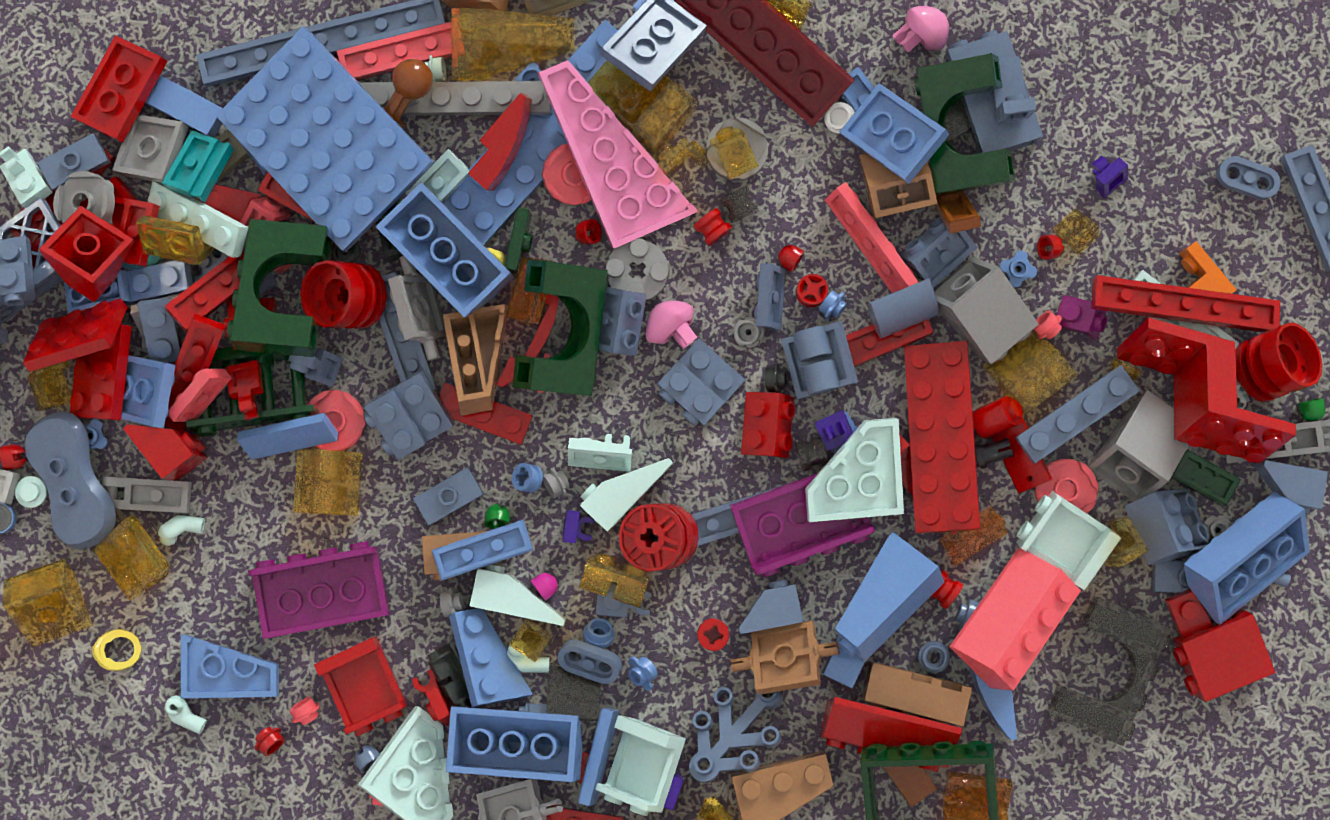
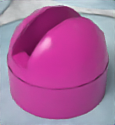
M549 573L539 574L530 580L545 601L553 596L557 590L556 578Z

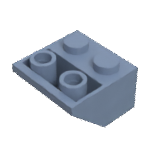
M1189 489L1156 491L1125 505L1147 565L1166 563L1198 553L1210 543L1208 529L1201 521L1197 511L1196 499Z

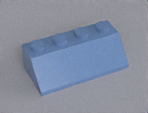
M422 182L375 226L464 318L492 300L514 278Z
M1273 492L1265 500L1258 502L1246 515L1237 519L1226 531L1214 537L1207 546L1197 554L1189 557L1187 562L1184 563L1188 587L1217 624L1221 625L1310 552L1305 509L1279 493Z
M451 706L446 772L563 782L580 780L582 738L579 716Z

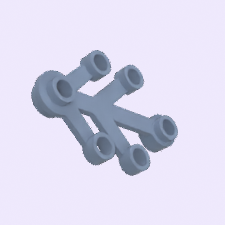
M727 687L718 688L714 693V701L718 705L720 740L712 749L709 731L713 727L712 717L706 711H699L695 713L692 719L693 725L697 729L698 752L691 758L689 763V770L693 778L701 783H709L715 780L720 772L744 770L746 772L756 771L760 766V759L754 751H744L740 757H722L729 749L755 746L775 748L780 744L781 735L778 729L773 726H767L761 732L746 734L744 732L765 709L773 710L781 705L783 701L782 691L774 692L769 698L763 697V694L758 695L756 692L757 698L732 725L734 695ZM722 693L729 694V699L726 702L719 701V696ZM703 717L708 718L706 725H698L699 719ZM775 733L776 738L768 742L765 740L766 735ZM748 757L755 758V762L751 766L744 765V761ZM703 761L710 762V766L706 770H700L699 768Z

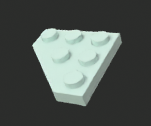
M899 419L864 420L805 488L807 520L809 522L904 514Z
M415 706L358 783V786L402 820H451L453 808L449 800L448 784L450 782L449 773L446 772L447 758L444 756L443 725L438 721H434L421 707Z

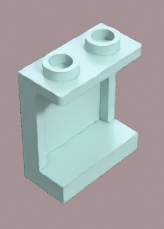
M1052 491L1049 496L1044 495L1035 507L1036 515L1031 522L1026 521L1017 533L1019 539L1016 543L1022 550L1028 551L1061 569L1075 585L1085 590L1121 537L1115 531Z
M618 715L614 728L622 730L623 734L607 782L605 784L597 783L595 790L604 793V800L618 805H622L623 802L630 804L629 810L643 816H648L649 812L662 813L686 738L641 720Z

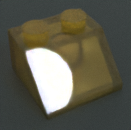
M1033 329L1029 337L1012 346L1003 359L992 364L986 363L983 366L1004 395L1018 401L1022 407L1023 415L1032 411L1078 375L1061 352L1045 338L1038 339V334Z
M65 558L4 580L3 607L32 647L93 626L77 576Z

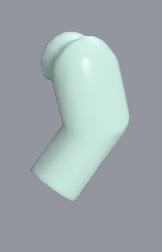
M176 515L160 526L158 531L159 540L163 545L170 546L175 544L177 536L184 531L203 534L205 519Z
M514 640L509 644L507 650L508 657L520 672L549 673L550 657H533L524 642L520 640Z
M171 696L165 703V711L173 723L195 733H202L207 720L193 714L185 699H181L180 696Z

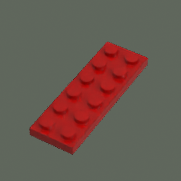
M956 341L904 346L915 533L981 530L968 342Z

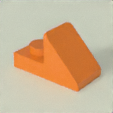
M1197 241L1179 253L1183 258L1181 264L1188 273L1198 276L1187 288L1230 294L1236 291V288Z

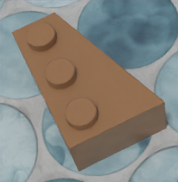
M506 304L479 308L466 318L459 312L443 314L460 414L462 416L490 411L493 409L506 329Z
M870 661L861 698L868 701V705L883 709L891 707L899 709V713L916 717L922 715L929 717L932 721L948 725L952 723L964 727L972 688L961 683Z
M823 750L761 765L754 772L740 770L730 773L741 820H781L833 787L827 757Z

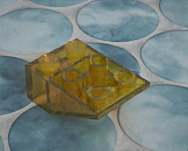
M607 60L588 81L595 94L611 109L620 123L656 156L697 109L696 99L667 75L649 91Z

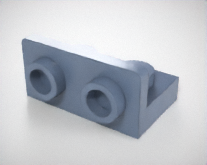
M939 217L929 224L928 230L919 238L911 240L906 245L905 251L899 256L904 262L911 265L922 281L929 278L934 288L978 247L966 231L950 234Z
M606 287L602 311L603 319L598 343L599 350L633 356L637 354L646 294Z

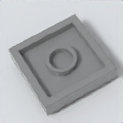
M138 115L120 146L112 171L120 176L162 183L183 146L189 126L182 121Z

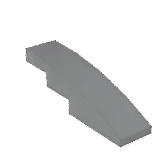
M1330 420L1297 423L1296 436L1266 459L1330 452ZM1226 455L1227 464L1246 462L1243 458Z

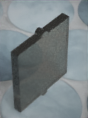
M549 663L546 713L579 716V720L598 721L601 683L567 672L560 664Z

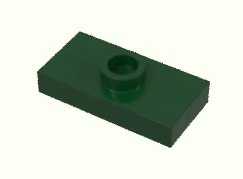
M520 207L516 209L505 268L510 273L520 275L524 252H530L533 235L528 234L532 214L529 209Z
M1189 450L1185 451L1171 476V479L1222 507H1227L1241 481L1237 476Z

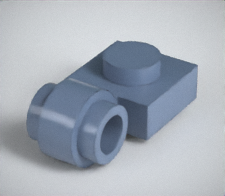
M315 347L314 357L290 355L288 361L291 362L289 368L304 373L305 378L333 387L343 358Z

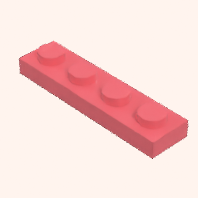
M457 20L337 50L339 62L357 81L393 72L395 67L406 59H418L422 62H427L430 55H432V58H448L466 53Z
M846 182L837 187L825 199V202L891 293L918 283L911 268L904 263L896 252L895 246L885 237L878 227L876 220L860 202L858 195L851 190Z

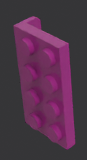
M818 473L729 505L751 569L755 575L761 574L762 577L774 575L780 571L779 567L790 563L792 566L804 564L810 560L809 556L821 552V555L834 553L839 550V545L851 542V544L864 542L869 539V534L875 532L874 527L868 517L809 522L807 520L805 488Z
M366 541L350 544V551L338 553L337 547L319 550V557L307 559L306 553L287 556L288 563L275 565V559L256 562V569L248 570L249 577L252 576L263 639L390 615L378 546L369 547V542Z

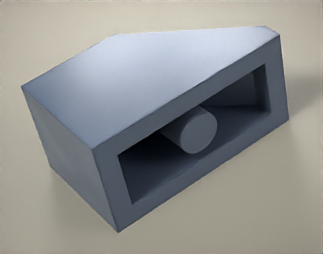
M1268 460L1255 464L1256 470L1271 491L1277 492L1303 507L1306 515H1310V510L1322 509L1328 475L1327 471Z
M787 579L769 582L770 589L762 590L739 624V634L802 623L803 619L796 584L788 585Z

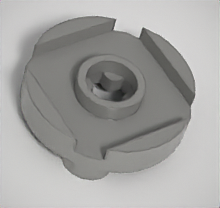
M746 118L722 121L712 129L706 143L707 160L713 171L724 179L730 181L748 180L760 172L767 160L768 146L765 134L760 126ZM738 142L744 144L742 150L745 154L743 156H732V150L728 148L729 145H737Z
M77 171L67 176L70 179L66 181L64 186L59 185L53 201L54 214L57 220L64 223L80 207V202L85 201L87 196L88 206L86 209L107 223L112 224L115 196L114 186L110 181L92 172Z
M640 238L615 248L606 265V270H608L607 279L610 287L646 294V301L655 298L664 289L669 273L664 253L655 244ZM633 263L637 266L643 264L646 267L643 270L645 275L643 278L640 279L638 276L630 277L629 274L632 272L630 266Z

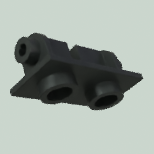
M449 642L428 654L427 657L430 661L427 663L438 682L446 677L451 681L442 687L451 706L467 707L471 702L457 648L454 647L452 642Z

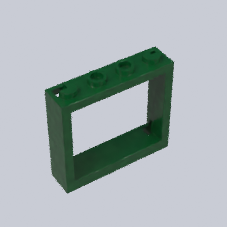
M971 741L967 744L938 742L934 745L905 743L901 746L872 744L862 748L860 764L866 820H879L874 767L970 764L985 765L989 820H1000L994 743H985L983 741Z

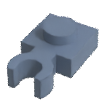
M599 583L596 615L627 618L628 608L634 609L640 615H648L650 610L640 608L638 601L642 597L651 598L652 593L640 591L636 595H630V586Z

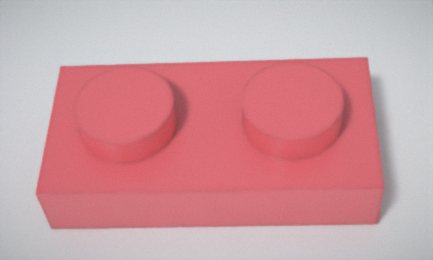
M206 368L197 372L191 384L176 397L175 403L169 409L168 415L172 421L186 422L197 420L231 380L230 375L225 369Z

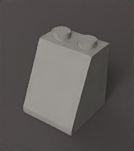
M973 256L933 289L940 314L959 336L968 342V346L977 357L989 364L1003 359L1012 346L1029 337L1031 330L1039 324L1000 267Z
M1146 390L1132 403L1088 467L1093 473L1132 501L1156 492L1169 482L1189 446L1187 443L1174 440V408L1164 402L1161 397Z

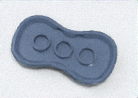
M55 412L41 418L31 427L26 436L25 453L28 461L40 475L47 488L50 498L53 529L60 540L73 549L93 547L104 541L113 532L116 522V511L112 498L93 472L90 462L87 430L80 419L69 412Z

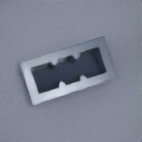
M928 278L870 302L867 312L879 339H882L938 316L939 308L932 284Z

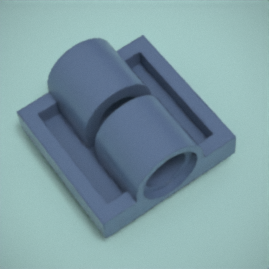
M838 321L825 326L804 329L794 333L793 336L781 339L797 400L858 383L843 322Z

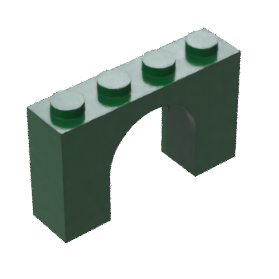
M992 53L917 68L918 77L914 79L916 93L918 96H921L923 108H919V111L943 128H945L949 110L959 99L970 94L1003 88L999 58ZM946 138L930 158V171L935 194L944 195L1016 182L1012 151L1008 149L964 155L954 149L948 138Z
M250 219L243 248L245 249L244 260L240 259L237 267V276L240 279L239 290H234L232 306L235 309L234 320L229 321L227 328L228 339H230L236 350L314 357L318 326L312 316L280 314L269 311L260 304L259 291L265 277L280 266L288 264L313 266L317 262L328 260L331 239L328 236L329 230L327 226Z
M528 259L524 291L552 295L559 298L565 304L570 314L571 331L564 348L552 357L538 358L516 355L512 387L592 396L608 270Z

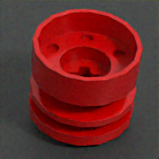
M325 260L315 263L307 271L302 281L300 297L306 316H312L317 326L363 329L371 327L380 319L385 310L387 292L380 272L372 265Z
M1289 322L1266 333L1240 342L1235 349L1236 376L1240 385L1249 396L1260 402H1269L1283 397L1290 392L1293 393L1316 384L1322 375L1323 364L1317 343L1305 328L1296 323Z
M671 503L638 506L628 513L622 521L619 531L620 549L626 560L635 568L647 572L678 568L687 563L696 552L699 541L698 526L692 515L683 507ZM650 534L658 535V541L655 542V540L650 539Z

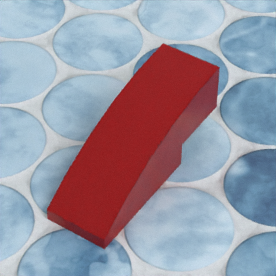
M520 93L479 140L488 150L468 174L487 191H494L509 171L521 147L532 99L526 94Z

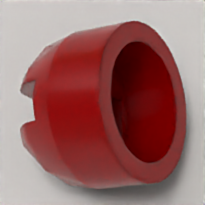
M595 219L583 220L575 227V238L579 243L590 245L600 241L602 230L600 224Z
M1050 234L1042 235L1038 239L1037 252L1041 259H1056L1063 254L1065 246L1062 245L1063 240L1061 237Z
M794 245L784 246L779 251L778 261L785 269L793 272L805 251Z
M14 444L1 447L0 460L4 470L18 469L25 464L27 458H21L20 454L25 452L24 448Z

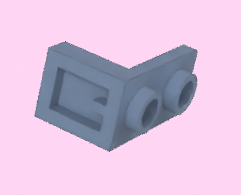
M1020 57L1000 58L999 65L1003 88L992 90L997 121L1002 123L1028 119L1035 112L1036 104L1034 97L1027 98Z

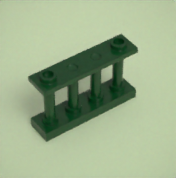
M233 347L216 349L209 369L224 368L226 370L228 366L257 360L261 366L264 393H261L262 411H258V418L245 420L244 412L239 410L238 399L232 400L229 395L231 415L212 417L210 404L199 419L186 421V427L192 432L197 433V436L208 437L216 435L218 430L279 423L320 413L313 404L306 405L304 373L290 369L294 407L275 409L271 366L274 365L275 361L286 360L287 363H291L288 361L290 355L239 351Z

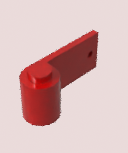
M1004 396L974 410L973 423L976 432L984 439L992 437L993 441L997 442L1008 437L1010 446L1001 448L998 451L1002 452L1012 448L1014 457L1003 459V462L1019 494L1052 480V477L1043 458L1033 464L1016 441L1015 437L1027 430L1028 426L1022 416L1023 411L1020 403L1009 396Z

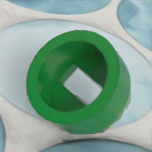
M1324 398L1298 403L1299 412L1306 421H1319L1326 413Z
M498 504L489 506L484 525L487 528L496 529L510 524V513L506 506L502 505L500 508Z

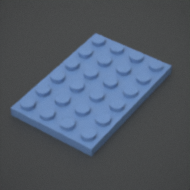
M304 26L216 115L224 126L315 223L327 226L329 230L328 236L344 252H347L435 163L308 28Z

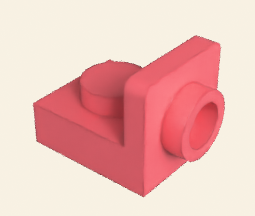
M264 196L250 201L240 223L249 227L250 219L279 222L288 219L291 212L283 204L268 196Z

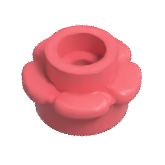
M1050 310L1040 315L1036 319L1039 324L1033 329L1037 334V338L1043 339L1046 337L1051 339L1056 336L1062 328L1059 324L1062 319L1061 316H1055Z
M309 696L296 703L289 710L293 716L292 722H301L302 725L312 722L319 715L317 712L320 707L319 702L315 703L312 697Z

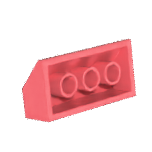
M1018 548L949 647L990 688L1014 691L1081 590L1061 569Z

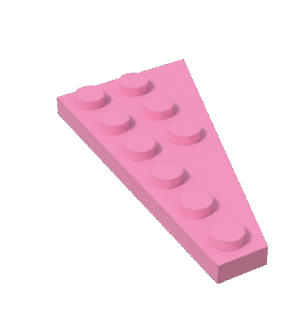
M568 60L537 73L612 249L699 212L683 196L674 182H671L658 167L659 165L630 131L620 123L611 109L601 101L592 87Z

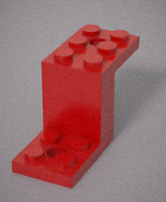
M1148 317L1117 348V359L1173 375L1174 440L1187 443L1192 447L1210 449L1221 455L1243 458L1251 463H1261L1296 436V424L1237 408L1236 350L1234 341Z

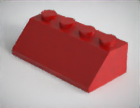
M833 697L827 700L819 738L827 740L826 746L844 750L845 745L858 747L857 753L862 754V748L872 744H884L886 746H901L905 743L934 745L938 742L958 744L962 728ZM949 765L919 766L920 769L938 773L939 767H949Z

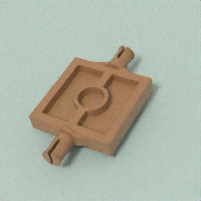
M806 621L751 632L752 647L749 657L731 659V667L734 673L752 670L755 691L758 695L821 685L819 669L821 657L840 655V649L837 641L819 644L814 622Z

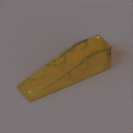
M451 8L449 18L451 80H485L493 77V75L508 70L513 71L519 69L520 66L543 61L575 49L574 18L492 9Z

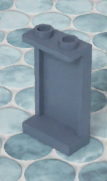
M993 30L979 36L980 40L968 43V40H961L951 44L944 59L945 62L990 53L998 56L999 59L1016 55L1008 31L998 34L997 30ZM1025 84L1026 96H1027V98H1030L1029 93H1028V90H1027V87H1026V84ZM992 90L962 97L978 145L975 149L976 154L1000 149L1013 151L1038 143L1043 137L1035 112L1028 119L998 123Z

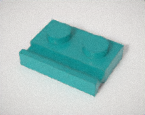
M191 130L162 184L169 190L191 198L196 197L205 202L232 155L234 148L228 142L223 143L216 138Z

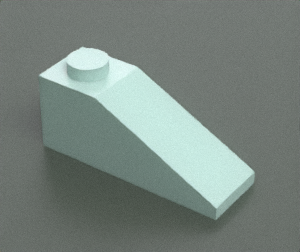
M667 458L601 482L598 487L593 483L580 496L584 500L580 506L609 532L671 467L673 462Z
M491 564L486 566V569H477L470 601L471 607L561 626L565 625V617L515 577L505 574V567Z

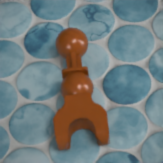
M406 59L395 67L392 75L395 91L384 108L402 128H406L407 124L400 119L411 100L420 99L427 95L433 84V75L430 68L418 59Z

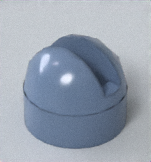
M371 745L362 746L364 752L357 750L355 753V763L361 773H366L380 755L379 751Z

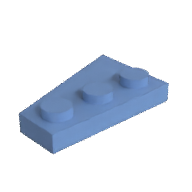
M483 609L454 612L453 615H449L472 708L523 699L533 695L520 671L509 659L507 649Z
M181 634V699L279 696L278 663L193 636Z

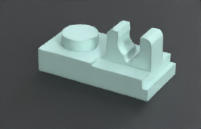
M8 146L0 152V157L5 161V163L0 165V169L19 203L24 208H27L39 198L45 199L53 193L27 149L16 153Z
M448 149L406 194L408 195L422 182L443 203L469 176L468 167Z
M612 434L605 436V442L590 438H569L568 466L630 472L632 449H629L630 437L624 435L622 444L612 443Z

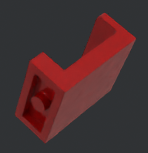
M1240 609L1231 616L1232 619L1223 622L1221 625L1218 624L1187 638L1180 636L1172 638L1176 647L1172 649L1178 665L1180 667L1183 666L1187 677L1184 678V683L1191 696L1195 695L1202 701L1207 702L1276 673L1252 613Z
M377 636L314 664L318 675H323L344 722L345 728L343 730L345 735L354 731L356 737L374 729L372 722L381 718L384 719L385 723L402 716L401 709L408 706Z

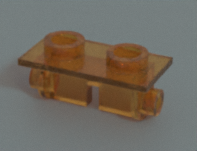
M990 506L980 512L981 530L958 531L954 536L947 533L938 540L954 565L957 566L1009 532L1004 526L1006 522L1003 517L997 514L993 507Z

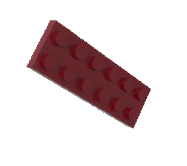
M674 0L675 3L706 24L705 31L811 127L820 120L855 80L767 0Z

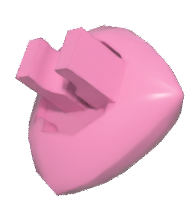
M916 6L907 11L906 23L892 35L894 40L899 45H902L908 53L920 42L925 50L940 51L946 45L949 24L946 15L940 10L930 6Z
M665 301L655 305L649 314L646 325L647 341L665 344L673 336L682 349L693 343L697 338L689 327L694 314L693 306L682 301Z

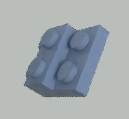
M26 235L0 240V305L20 306L25 303L24 301L35 299L30 239Z
M698 339L657 383V386L661 388L658 394L671 406L675 402L684 409L681 415L693 426L700 423L704 427L745 382V379L701 339Z
M422 370L372 398L364 406L366 412H364L365 421L370 428H378L383 436L381 445L384 451L389 456L394 454L397 460L424 446L427 441L455 425V422Z

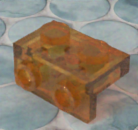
M522 257L506 318L531 326L532 324H539L547 295L524 291L528 259L548 260Z
M948 771L942 800L944 820H989L985 776ZM996 778L999 819L1008 820L1007 813L1013 790L1012 780Z

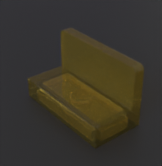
M1128 517L1113 518L1108 521L1113 531L1121 537V544L1113 549L1104 562L1106 567H1123L1149 551Z

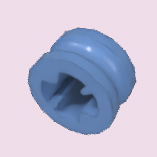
M520 463L512 473V484L519 491L536 492L543 481L542 470L537 465Z

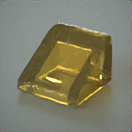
M1076 208L1053 228L1077 255L1081 254L1100 236L1098 225Z
M526 618L509 643V646L533 662H536L553 635Z

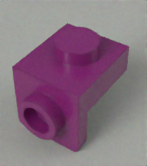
M1063 295L1057 315H1060L1062 318L1059 323L1062 326L1061 329L1086 334L1090 339L1098 340L1100 332L1102 333L1105 330L1108 321L1106 311L1091 309V301Z

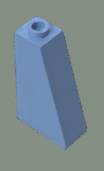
M892 532L835 628L840 639L838 643L840 648L848 656L853 657L856 655L865 662L944 583L939 566Z

